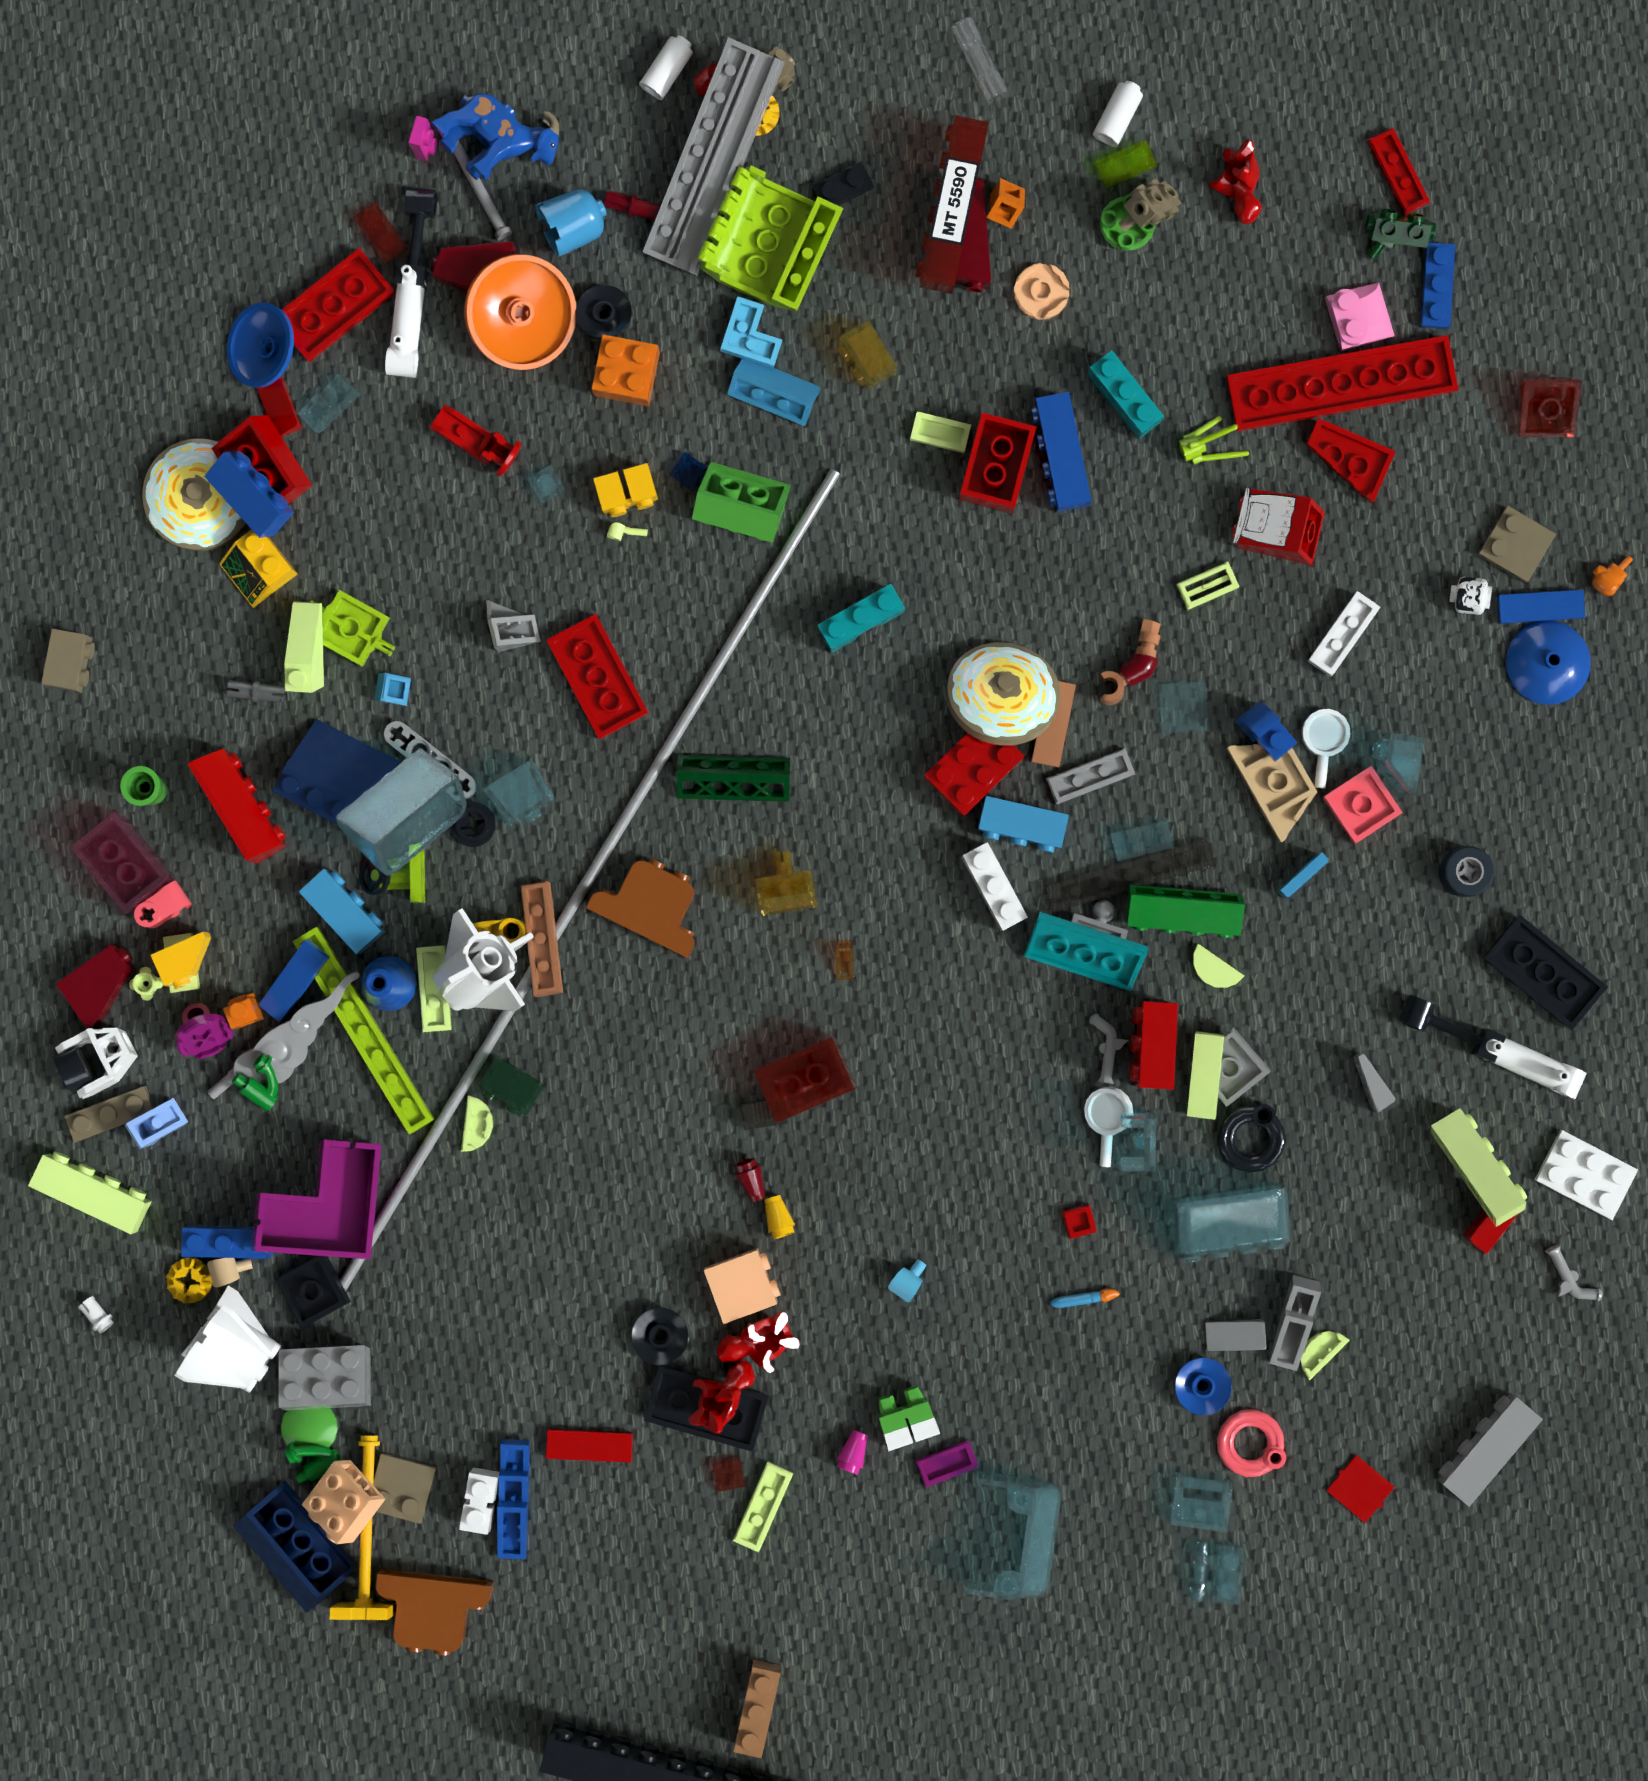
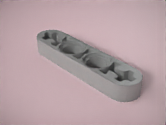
M400 721L391 722L386 726L384 730L385 740L454 796L460 799H468L475 794L477 785L474 778L410 727ZM402 727V735L409 740L411 735L415 736V739L409 742L405 751L402 749L406 745L400 739L392 741L393 734L391 730L393 728L398 730ZM417 744H424L427 748L426 757L420 760L415 759L412 755L413 747ZM440 761H445L449 765V772L443 777H438L434 772L435 764ZM456 769L459 771V774L455 777L463 782L466 779L470 781L468 783L469 792L462 791L458 793L459 786L453 781L450 782L449 786L446 784V781L452 778Z

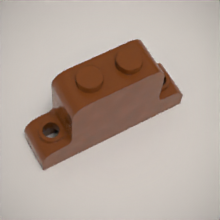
M650 858L648 862L638 861L632 865L618 894L603 888L602 892L592 895L586 907L587 909L686 958L690 957L695 947L694 932L681 927V923L695 896L693 886L688 883L691 877L677 870L672 875L663 870L664 864Z
M381 1569L377 1574L376 1580L378 1594L385 1600H392L397 1603L393 1634L395 1642L399 1646L405 1647V1650L409 1652H422V1649L434 1650L433 1653L437 1655H450L451 1652L456 1651L461 1646L466 1634L468 1609H484L493 1595L494 1581L390 1569Z

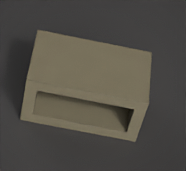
M52 629L41 684L52 688L82 693V688L86 687L89 681V671L86 670L88 659H92L95 650L94 643H91L92 638L85 634Z

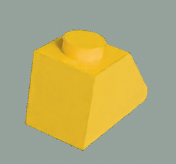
M201 932L151 954L164 986H174V989H178L191 983L189 978L197 975L211 940L209 932Z

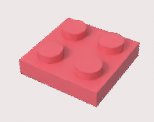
M1369 766L1322 797L1353 844L1358 843L1403 813L1372 766Z

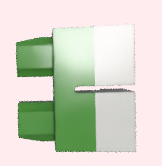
M918 1385L903 1390L908 1404L898 1408L893 1394L878 1398L881 1412L879 1420L888 1451L913 1443L906 1418L909 1420L916 1442L940 1434L928 1399H924Z

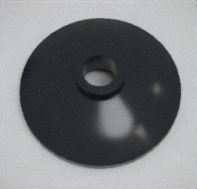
M599 285L588 289L582 294L576 306V318L580 328L589 336L597 339H602L603 334L614 337L618 336L627 328L632 316V308L628 297L620 289L610 285ZM608 312L610 316L607 319H601L600 314Z
M653 1308L644 1312L633 1326L632 1344L636 1353L643 1360L654 1365H666L674 1362L684 1353L688 1344L689 1334L685 1321L678 1313L668 1308ZM658 1330H663L666 1333L664 1340L656 1338L655 1333Z

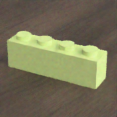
M1461 1108L1431 1125V1134L1495 1227L1525 1210L1527 1195L1518 1183L1514 1185L1508 1176L1511 1173L1502 1160H1496L1492 1154L1494 1148L1486 1137L1481 1138L1475 1129L1478 1126L1469 1113L1465 1115Z
M54 1151L53 1155H42L28 1185L29 1187L129 1234L138 1232L152 1202L145 1198V1192L133 1187L130 1190L120 1187L121 1182L107 1175L103 1179L95 1175V1169L88 1165L80 1163L79 1166L69 1163L70 1157L60 1152Z

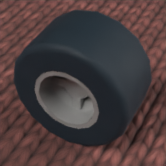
M1474 846L1459 847L1448 852L1442 859L1439 867L1440 881L1444 888L1452 895L1458 897H1472L1485 892L1492 884L1495 875L1494 864L1490 856L1482 849Z

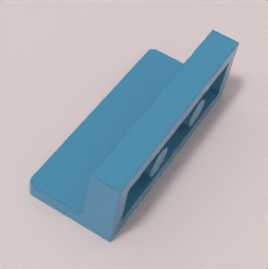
M742 359L734 371L727 395L805 426L813 403L821 388L778 369H772Z

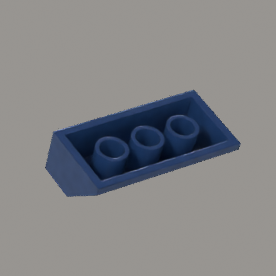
M284 1481L237 1521L233 1527L307 1613L326 1598L358 1566L339 1544L327 1538L325 1530L318 1523L310 1519L308 1511L302 1506L303 1501Z

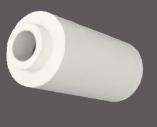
M680 35L676 38L670 36L640 81L639 85L641 88L655 98L663 100L693 54V51L690 49L691 43Z
M1131 81L1118 83L1093 132V136L1097 140L1111 147L1119 145L1143 97L1137 84Z

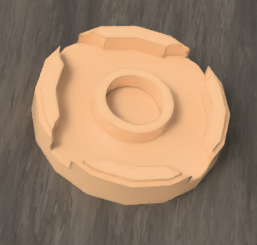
M1038 263L1025 268L1017 277L1014 286V299L1018 308L1028 317L1037 320L1050 319L1058 315L1066 306L1069 297V282L1066 276L1056 266Z

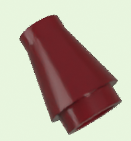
M748 1158L735 1164L734 1168L736 1171L734 1175L747 1193L750 1202L765 1198L766 1193L764 1191L760 1163H757L755 1158Z

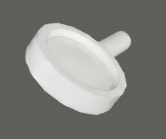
M1321 709L1310 714L1304 721L1301 730L1302 741L1306 748L1313 754L1318 755L1314 787L1326 789L1329 756L1341 752L1348 744L1350 738V726L1346 718L1338 711L1331 709Z
M1103 1087L1091 1093L1086 1100L1084 1112L1089 1126L1095 1132L1101 1134L1100 1166L1111 1167L1113 1135L1125 1130L1129 1126L1133 1117V1106L1129 1097L1122 1090L1115 1087Z

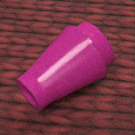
M852 1430L849 1439L837 1457V1460H839L837 1468L858 1475L860 1468L863 1469L868 1435Z

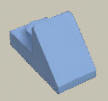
M174 1098L126 1123L125 1127L137 1147L142 1149L155 1144L159 1139L184 1126L188 1121Z

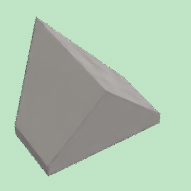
M486 600L487 620L494 648L498 652L541 642L535 615H524Z

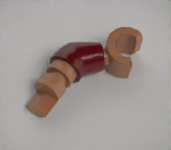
M1143 619L1138 640L1141 646L1136 648V653L1132 654L1131 660L1119 669V674L1113 671L1101 673V678L1104 682L1112 681L1118 687L1117 691L1113 694H1103L1100 698L1101 703L1105 705L1118 703L1124 695V687L1126 685L1131 687L1152 676L1158 663L1156 658L1157 651L1154 648L1158 647L1160 635H1158L1159 623Z

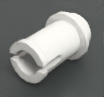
M93 1296L86 1299L78 1307L92 1323V1329L94 1331L97 1330L100 1334L114 1323L111 1320L112 1315H107Z

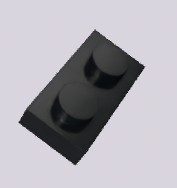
M862 161L812 185L816 198H823L838 206L874 189V185Z

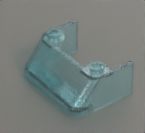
M978 1471L980 1484L1008 1488L1007 1503L1010 1509L1016 1513L1028 1516L1020 1571H1001L996 1576L994 1583L962 1579L963 1592L965 1594L1004 1600L1043 1595L1049 1586L1061 1504L1059 1488L1049 1481Z

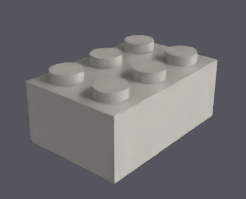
M367 1346L279 1350V1408L283 1410L371 1406L370 1348Z

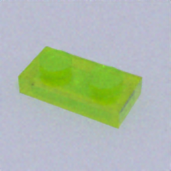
M1147 140L1099 159L1094 163L1105 189L1157 167Z

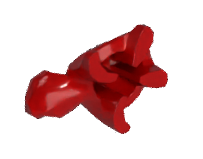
M1246 139L1238 151L1227 148L1223 152V158L1228 166L1218 179L1210 182L1209 187L1224 195L1235 198L1234 212L1238 215L1239 221L1243 224H1251L1256 220L1262 208L1261 203L1253 195L1259 180L1260 169L1254 156V143L1250 139Z
M779 1311L774 1316L754 1324H748L741 1332L740 1337L727 1335L721 1339L717 1348V1358L722 1362L738 1363L746 1356H749L759 1367L771 1373L774 1371V1368L770 1365V1361L782 1354L786 1348H798L799 1340L791 1334L787 1324L788 1316L783 1311Z
M739 1361L737 1365L730 1368L724 1383L708 1379H698L693 1382V1387H699L703 1392L699 1400L698 1410L689 1418L690 1424L695 1426L702 1425L712 1433L720 1434L725 1424L735 1415L739 1405L740 1390L754 1384L755 1373L748 1361Z

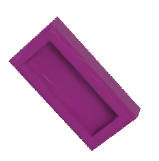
M969 1440L916 1459L926 1488L979 1467Z

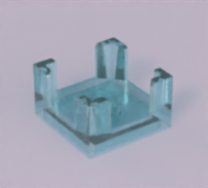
M1150 1111L1120 1113L1121 1126L1123 1128H1138V1132H1135V1149H1138V1154H1117L1116 1168L1120 1169V1171H1156V1113Z

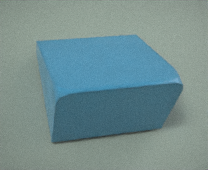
M378 673L374 701L407 706L411 678L389 673Z

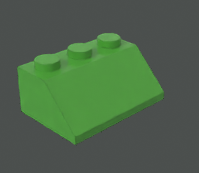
M710 462L697 492L692 519L706 525H714L734 533L745 534L761 541L773 543L791 485Z

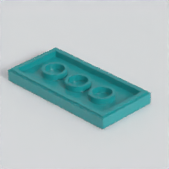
M1039 912L1023 957L1131 991L1147 955L1148 946Z

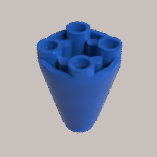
M391 955L377 957L369 962L362 971L360 979L361 993L367 1003L375 1009L387 1012L399 1010L407 1005L415 995L417 986L416 973L410 964L400 957ZM380 978H382L384 980V986L379 989L378 985L375 982L379 981Z

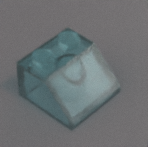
M1388 733L1380 737L1379 742L1375 741L1372 758L1376 759L1375 766L1400 798L1413 796L1417 792L1424 738Z

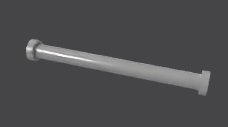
M458 140L454 155L496 231L495 236L497 240L500 241L510 236L512 231L510 227L505 226L480 178L475 180L466 170V164L470 162V159Z

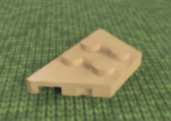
M1259 744L1229 746L1226 748L1228 754L1279 843L1283 842L1303 814L1307 805L1316 795L1317 790L1293 748L1274 762Z

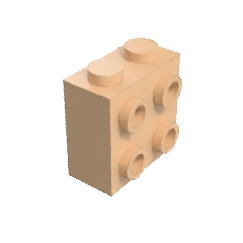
M758 1248L710 1265L704 1269L723 1324L774 1306L778 1302L776 1297L781 1295L775 1279L770 1281L766 1271L771 1269L766 1253L760 1254Z
M351 1460L334 1461L302 1503V1506L308 1511L310 1519L318 1523L325 1530L326 1536L330 1541L336 1544H343L355 1541L385 1501V1498Z

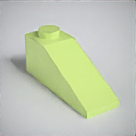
M293 602L284 663L285 691L313 693L324 687L322 603Z

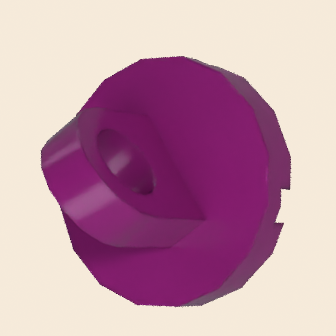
M195 1003L183 1011V1025L178 1028L174 1036L177 1049L183 1056L194 1055L195 1058L202 1059L222 1051L227 1046L226 1042L229 1039L231 1041L233 1032L228 1020L224 1016L211 1014L206 1005Z

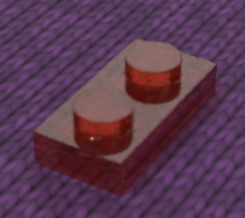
M376 201L353 216L385 265L408 250V247Z

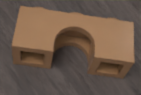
M753 1659L734 1745L735 1753L762 1758L780 1678L781 1665Z

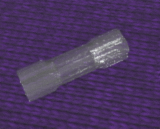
M968 17L955 23L951 27V33L972 70L986 104L991 105L1005 98L1009 91L982 42L981 34L973 18Z

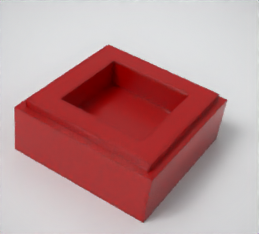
M1090 1204L1062 1211L1069 1239L1097 1232Z

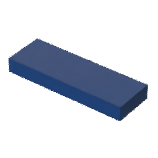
M1583 590L1497 596L1499 624L1585 618Z
M310 939L304 940L261 1000L259 1006L279 1023L283 1022L330 957Z

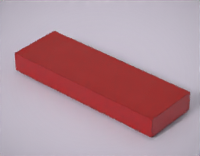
M1394 128L1368 139L1367 143L1403 215L1405 216L1428 205L1430 200Z
M548 1429L546 1459L631 1463L633 1433Z

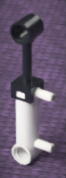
M407 187L405 215L412 216L414 219L408 264L397 263L395 284L397 290L390 347L387 349L385 360L386 375L413 378L417 375L418 341L424 292H427L429 275L426 267L419 266L424 221L427 218H435L437 190Z
M1409 995L1399 1017V1022L1422 1032L1425 1031L1428 1025L1474 1045L1471 1052L1472 1055L1548 1087L1550 1090L1565 1097L1576 1099L1587 1074L1584 1071L1536 1052L1488 1028H1482L1479 1035L1433 1015L1434 1004L1419 997Z

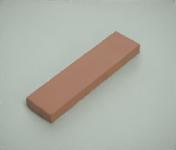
M545 881L521 885L526 935L531 932L534 936L527 942L533 996L542 997L563 993L551 883Z

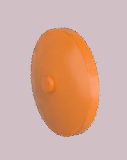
M517 254L504 256L490 262L475 276L466 295L464 316L466 328L472 342L486 358L507 368L528 370L551 362L566 348L575 329L577 308L570 284L555 266L538 257Z

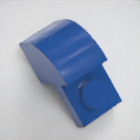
M1260 701L1235 720L1236 724L1252 742L1257 741L1274 762L1297 744V741L1279 722L1281 721L1280 718Z

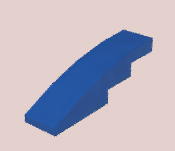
M502 1439L500 1443L499 1503L497 1506V1558L526 1559L530 1440Z

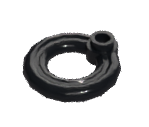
M1260 1103L1256 1106L1240 1107L1229 1113L1221 1123L1217 1137L1219 1151L1225 1161L1235 1169L1248 1173L1264 1171L1273 1166L1283 1154L1286 1142L1284 1127L1275 1115L1273 1108L1265 1103ZM1264 1109L1268 1111V1116L1262 1120L1258 1118V1112ZM1254 1122L1258 1126L1264 1127L1268 1133V1145L1258 1155H1245L1235 1145L1236 1131L1245 1123Z

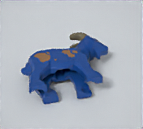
M484 93L471 97L463 96L461 109L448 112L431 122V126L436 128L443 138L440 140L441 145L451 155L455 152L457 141L462 136L475 134L476 138L486 146L478 156L466 164V170L475 180L481 177L486 181L491 175L492 168L499 161L519 156L533 148L536 152L530 158L532 162L540 160L545 165H551L559 144V123L553 114L547 111L542 113L545 118L542 122L548 128L527 127L521 125L516 120L515 112L509 104H502L493 95Z

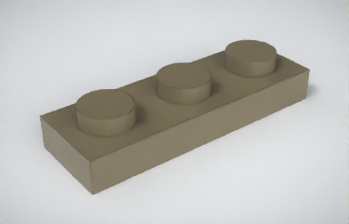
M143 1086L64 1117L73 1141L76 1143L124 1125L154 1109L147 1087Z

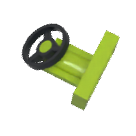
M409 846L410 861H386L381 856L367 857L361 864L359 871V881L362 889L369 895H380L386 890L410 889L411 903H425L424 846ZM373 859L380 861L379 867L373 862ZM368 865L371 869L369 872V879L371 881L369 888L364 877ZM380 884V889L376 892H373V890Z

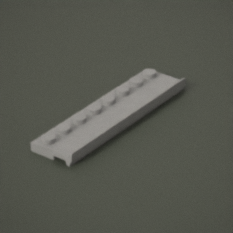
M728 37L643 249L644 253L694 275H699L702 263L696 258L704 241L711 243L713 241L707 234L716 215L722 217L724 215L719 211V208L727 190H734L730 185L737 168L743 167L783 69L784 61Z

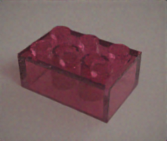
M114 811L70 847L123 913L133 914L139 904L176 879L123 813Z

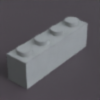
M1511 1393L1507 1397L1505 1395L1502 1396L1495 1403L1494 1409L1496 1411L1489 1419L1485 1417L1478 1423L1475 1429L1477 1433L1471 1440L1466 1439L1457 1449L1459 1455L1453 1462L1447 1461L1439 1471L1441 1476L1437 1480L1469 1507L1543 1420Z

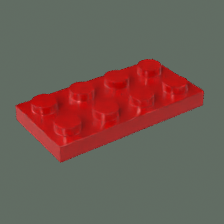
M359 247L282 310L291 322L294 345L310 363L395 295L396 292Z
M596 614L546 640L599 740L649 714Z

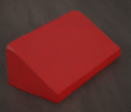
M282 376L271 385L257 388L265 411L281 437L303 429Z

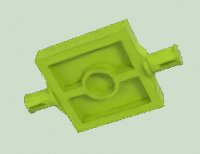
M339 590L332 603L326 608L322 606L323 645L362 667L370 653L375 649L390 657L392 652L384 648V646L394 651L395 645L381 639L382 632L390 618Z

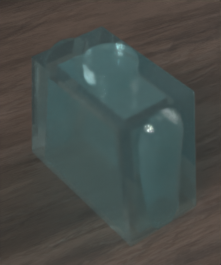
M532 760L527 761L483 789L507 826H516L525 819L527 823L532 822L542 815L540 810L551 804L554 799L552 791Z

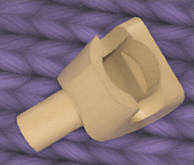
M221 1258L207 1263L214 1287L234 1282L240 1278L239 1272L253 1268L250 1258L235 1261V1258Z

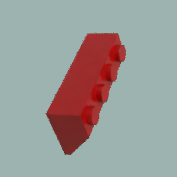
M220 749L188 763L189 768L246 861L258 864L286 847L283 841L287 838L286 834L278 823L274 825L270 820L269 815L272 812L264 800L259 801L254 792L257 790V787L250 776L244 777L239 768L243 764L235 752L230 754L228 750Z

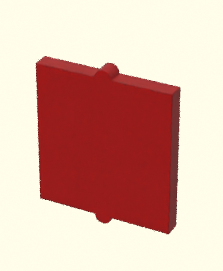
M1355 1455L1343 1470L1338 1471L1339 1476L1326 1491L1366 1523L1377 1508L1383 1507L1382 1502L1395 1487L1359 1456Z

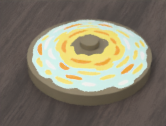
M196 438L173 444L160 453L152 462L144 479L142 499L150 524L165 540L186 550L208 551L217 549L234 540L247 526L245 521L204 477L218 460L211 449L218 443L214 440Z
M994 642L977 646L958 659L949 675L946 696L952 716L967 733L981 741L995 745H1018L1040 736L1052 724L1059 707L1060 686L1053 669L1037 653L1017 644Z

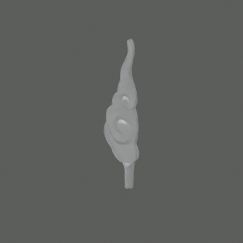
M353 972L345 976L327 998L303 1006L294 1013L291 1020L267 1032L253 1049L240 1054L235 1060L234 1067L228 1071V1074L207 1091L210 1097L213 1099L217 1098L234 1084L232 1080L238 1073L245 1078L251 1076L261 1084H267L264 1072L258 1074L256 1069L253 1068L255 1060L262 1053L266 1056H272L270 1064L274 1069L278 1084L287 1080L292 1075L294 1069L305 1060L308 1046L315 1040L317 1029L323 1024L324 1019L336 1009L346 987L350 982L358 979L360 973Z

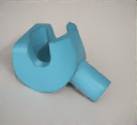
M917 1259L910 1270L905 1267L902 1268L889 1284V1290L906 1302H911L923 1281L919 1276L925 1269L926 1264Z

